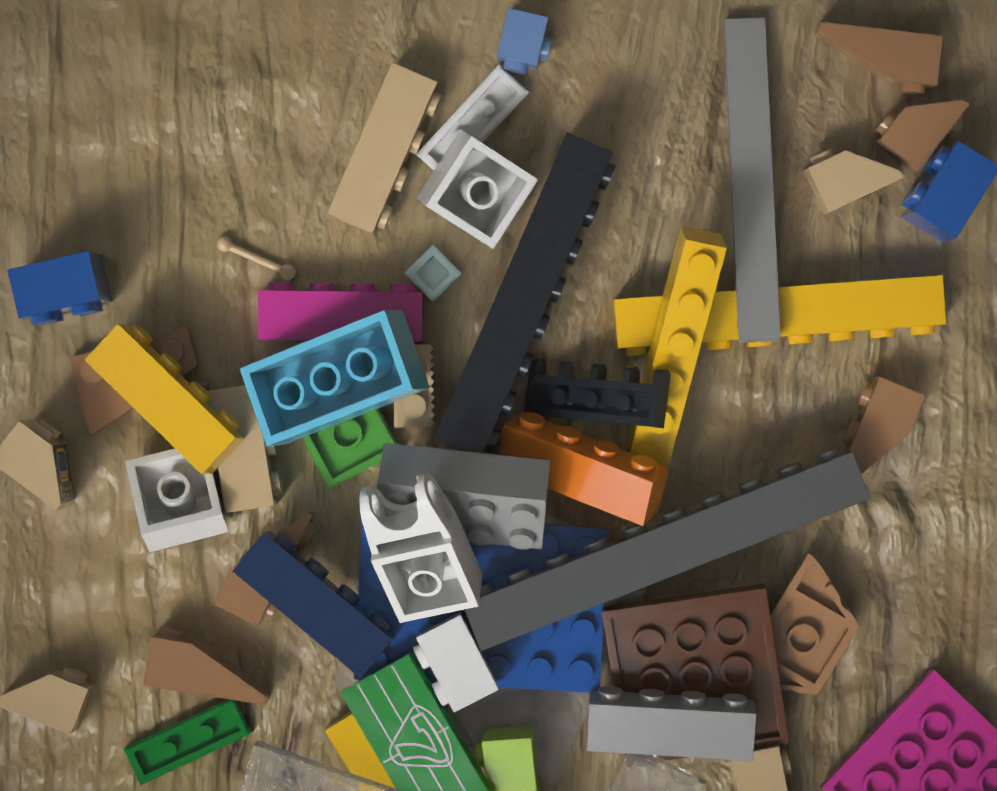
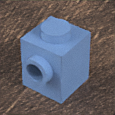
M508 8L497 53V61L504 62L503 69L519 74H527L528 68L537 70L539 60L547 62L552 41L551 37L545 36L548 17Z

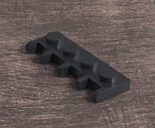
M535 358L531 361L524 412L537 413L543 417L664 428L670 384V372L668 369H656L653 376V384L639 383L640 370L636 366H627L624 369L621 382L606 380L607 368L604 364H593L590 370V378L586 379L574 378L575 366L571 361L560 362L557 376L545 375L546 362L544 359Z

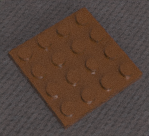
M765 583L602 607V618L614 687L621 688L623 692L640 693L643 689H658L667 695H681L685 691H697L704 693L706 697L723 698V695L730 693L741 694L755 702L756 726L754 748L789 743ZM625 753L627 766L687 758Z

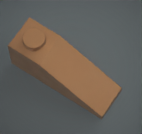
M820 22L815 27L816 37L886 83L901 86V93L925 95L926 89L931 90L938 85L943 36Z
M163 628L162 634L156 633L150 638L143 686L265 705L269 700L270 691L197 639L186 638L187 631Z

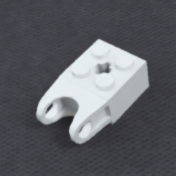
M429 473L416 476L415 494L417 500L410 504L400 505L392 503L374 486L361 488L360 513L372 554L371 562L400 623L479 606L483 573L456 511L436 480Z

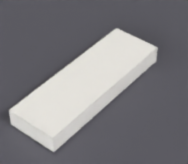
M498 65L417 153V156L434 171L460 129L481 143H484L529 94V91Z

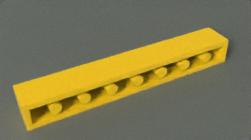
M943 275L778 287L781 337L788 336L789 344L813 343V334L829 333V341L854 340L853 331L867 330L870 332V338L895 337L894 328L910 327L911 335L935 334V325L946 324ZM736 290L715 292L702 343L707 342V350L732 349L731 340H738ZM663 296L613 300L616 349L625 348L626 356L648 354ZM772 342L748 343V347L772 346Z

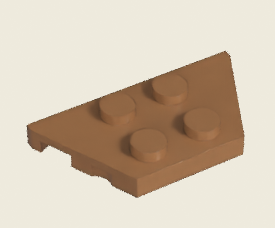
M809 550L804 555L770 611L781 691L794 690L801 694L818 695L860 627L858 620L815 555Z

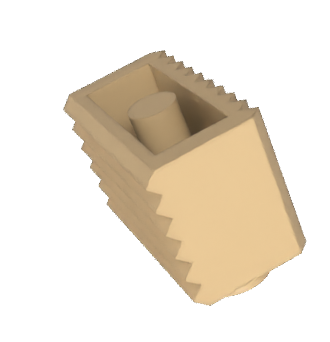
M430 344L415 345L430 388L394 402V428L432 427L436 423L433 419L436 415L433 411L436 405L432 402L436 398L432 394L436 390L432 386L436 382L432 378L435 374L432 370L435 366L432 362L435 358L432 354L435 348Z

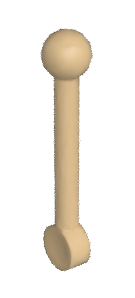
M221 236L217 240V248L220 251H231L280 273L281 278L284 280H292L296 275V269L292 265H280L233 244L228 236Z

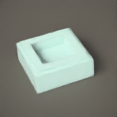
M434 245L405 272L432 302L462 274Z

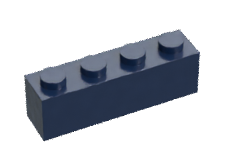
M271 531L263 533L232 572L359 678H362L395 639L396 635L390 631L393 624L376 610L370 614L358 604L362 600L361 597L345 584L338 588L326 578L330 572L317 560L310 557L306 561L294 550L298 545L281 531H278L276 534Z

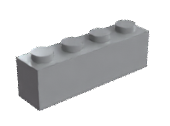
M614 686L600 687L598 692L590 691L587 751L753 761L756 726L755 702L744 695L735 693L725 694L723 698L706 697L704 693L697 691H685L681 695H667L658 689H643L640 693L623 692L621 688Z

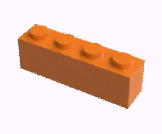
M521 412L504 425L498 455L551 460L549 490L641 526H644L659 512L669 467L656 463L655 459L650 456L635 455L621 450L613 442L595 440L582 435L574 427L553 424L546 421L540 414L533 412Z

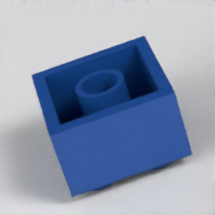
M959 141L947 147L943 145L939 150L935 149L923 167V170L928 173L927 176L918 185L913 184L901 205L906 207L901 218L942 243L958 237L997 174V165Z
M85 251L7 270L18 318L31 320L32 325L40 324V326L62 322L64 321L63 313L72 312L73 316L79 315L80 317L97 314L104 311L102 304L113 302L102 255L95 252Z

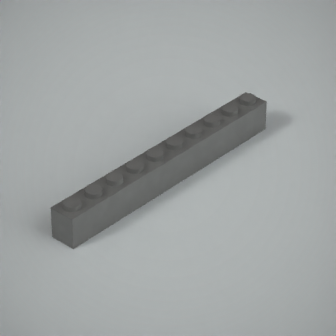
M839 447L828 449L815 455L817 462L802 468L800 462L787 465L777 470L779 477L765 483L762 477L746 481L738 485L739 493L725 498L723 492H719L701 499V508L686 513L684 507L672 510L661 515L662 523L647 528L646 524L644 526L636 524L622 531L624 538L611 543L608 542L607 537L595 540L583 546L585 553L570 558L568 552L554 556L545 561L547 568L531 573L529 567L507 575L508 583L496 588H492L491 583L481 585L479 606L465 609L480 650L483 651L869 500L870 496L853 452H840Z

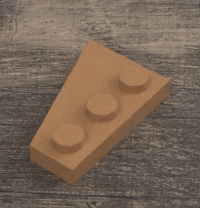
M188 326L150 336L153 339L150 346L160 355L163 352L170 355L182 367V370L179 372L182 377L199 366ZM87 352L69 357L89 436H92L134 408L85 361L91 353Z

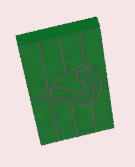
M412 651L351 684L340 692L397 791H493L447 710L438 700L430 681Z

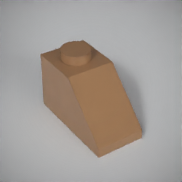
M962 99L908 106L901 109L897 114L890 111L876 128V131L881 135L875 141V144L912 173L918 171L970 104Z

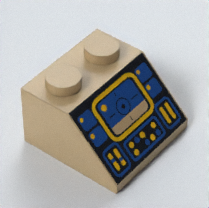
M41 418L40 421L37 419L20 420L0 445V470L57 511L70 507L75 501L67 443L58 437L61 431L44 418Z

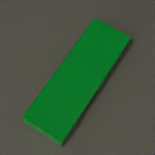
M227 699L126 746L124 751L140 785H143L250 735L252 730L239 702Z

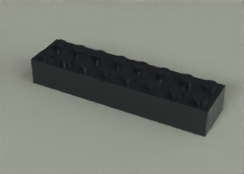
M568 132L566 133L436 433L435 440L460 451L483 453L485 451L490 454L492 453L501 433V430L494 428L500 413L508 416L517 396L516 392L510 390L516 375L525 377L534 355L527 352L532 338L541 340L550 320L549 316L543 314L549 300L557 303L567 279L561 277L560 273L565 263L573 266L583 241L576 238L580 227L583 225L589 228L600 203L593 200L597 188L606 190L615 170L616 164L609 162L612 151Z

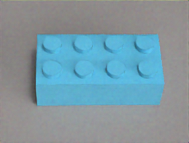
M383 310L240 368L266 446L291 443L430 388L403 310Z

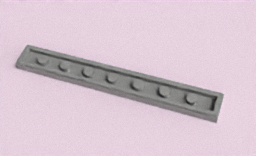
M765 17L724 19L738 343L779 342L781 334Z

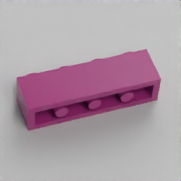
M268 283V290H258V340L309 341L383 310H403L413 341L423 342L424 293L415 292L414 284H391V292H374V284H350V291H334L333 283H309V291H293V283Z

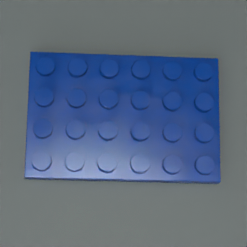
M362 523L358 595L362 600L358 604L370 614L376 610L393 624L390 631L396 635L395 639L362 678L411 651L420 664L413 649L414 646L419 644L416 639L417 634L459 612H462L475 637L465 609L403 623L399 622L372 565V554ZM545 525L542 550L532 548L522 550L512 546L469 543L483 573L481 585L491 583L492 588H496L508 583L507 575L529 567L531 573L547 568L545 561L554 556L568 552L570 558L585 553L583 546L604 537L608 539L609 529ZM605 603L483 650L482 653L499 688L598 692L601 678L604 625L602 607H605ZM431 667L423 669L431 684L437 682ZM354 673V678H353V679H356V680L362 679V678H359V677Z

